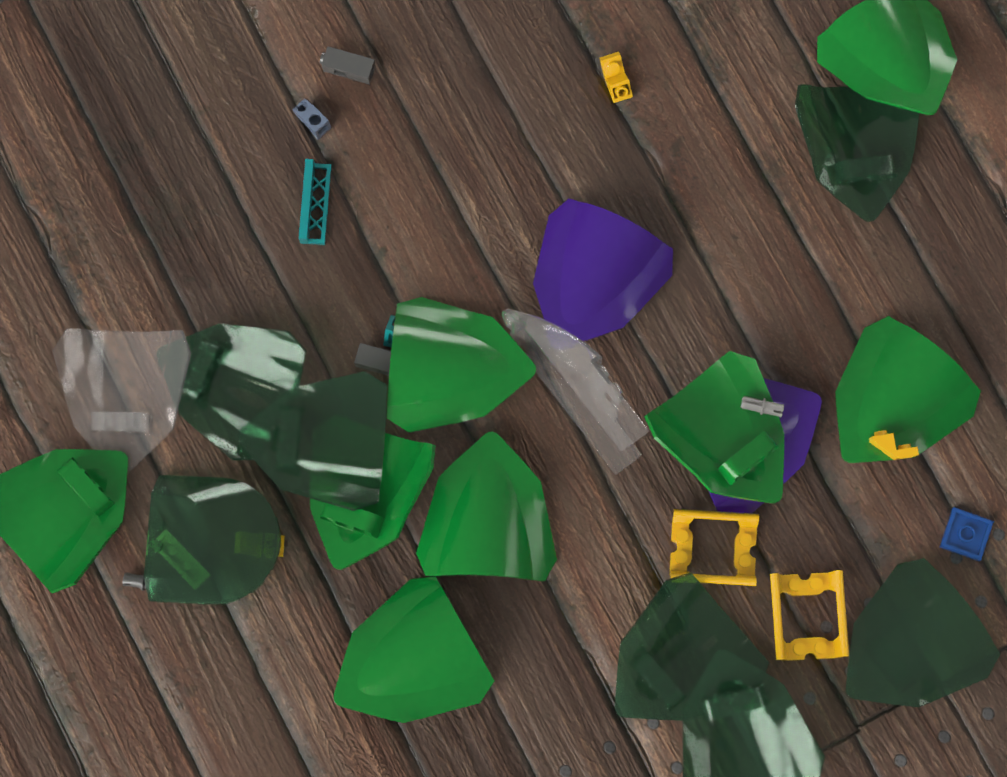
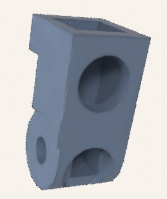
M305 98L292 109L295 115L318 140L331 129L329 120Z

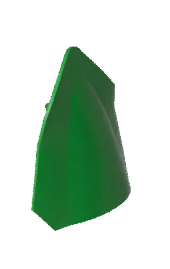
M865 0L842 14L827 30L817 37V63L853 91L866 99L925 115H934L938 111L958 60L942 14L928 0Z
M424 297L397 303L390 358L387 419L410 433L484 417L527 383L535 375L536 366L514 339L491 316Z
M887 316L864 328L835 392L841 457L847 463L893 460L869 443V438L874 436V432L887 430V434H894L896 450H898L899 445L911 444V447H918V453L921 454L974 417L981 390L975 385L968 374L935 343L909 326Z
M729 351L680 392L644 417L654 439L695 475L710 493L758 502L777 503L781 500L783 494L784 431L778 416L764 413L760 415V412L741 408L743 396L760 400L766 398V401L773 402L756 359Z
M337 414L332 415L313 429L310 510L329 560L334 568L337 570L345 569L398 539L410 511L434 468L436 445L397 437Z
M487 432L438 477L416 552L425 576L483 575L546 581L557 561L541 481L496 432Z
M55 449L0 473V537L52 594L76 585L108 541L123 524L128 476V457L126 453L117 450Z
M436 576L410 579L352 632L333 698L338 706L406 723L479 704L495 681Z

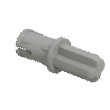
M743 396L741 408L760 412V415L764 413L781 418L784 404L766 401V398L760 400Z

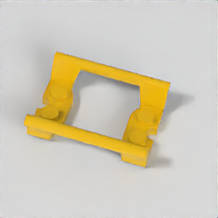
M674 509L671 541L677 545V549L675 552L670 553V581L756 586V558L750 555V548L756 546L759 514ZM694 518L738 521L740 526L739 533L734 540L736 576L692 574L687 571V567L692 560L693 535L689 529V524Z
M843 570L829 573H811L808 580L800 579L798 574H770L776 660H804L806 654L809 653L813 654L816 659L848 657L849 645ZM826 590L835 591L839 636L834 641H828L822 637L798 638L790 643H786L783 638L780 594L812 596L819 595Z

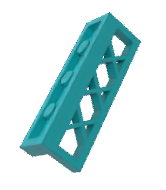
M305 159L299 241L301 244L325 245L332 165L315 163L314 159ZM315 169L327 170L326 177L320 182L315 177ZM321 187L325 195L317 201L313 197V192ZM319 207L323 211V216L315 221L311 216V212ZM317 226L321 231V239H309L310 231Z

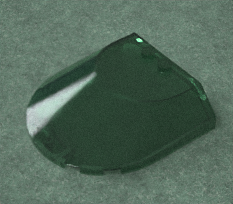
M159 475L151 492L144 580L149 601L155 603L224 605L237 602L259 589L270 571L275 567L281 544L278 519L267 499L248 484L231 478Z

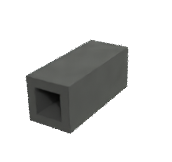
M329 46L326 53L323 52L320 58L323 72L370 85L376 67L374 59Z
M360 343L354 364L356 367L389 376L391 351Z

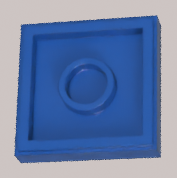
M953 507L939 547L980 562L994 521Z

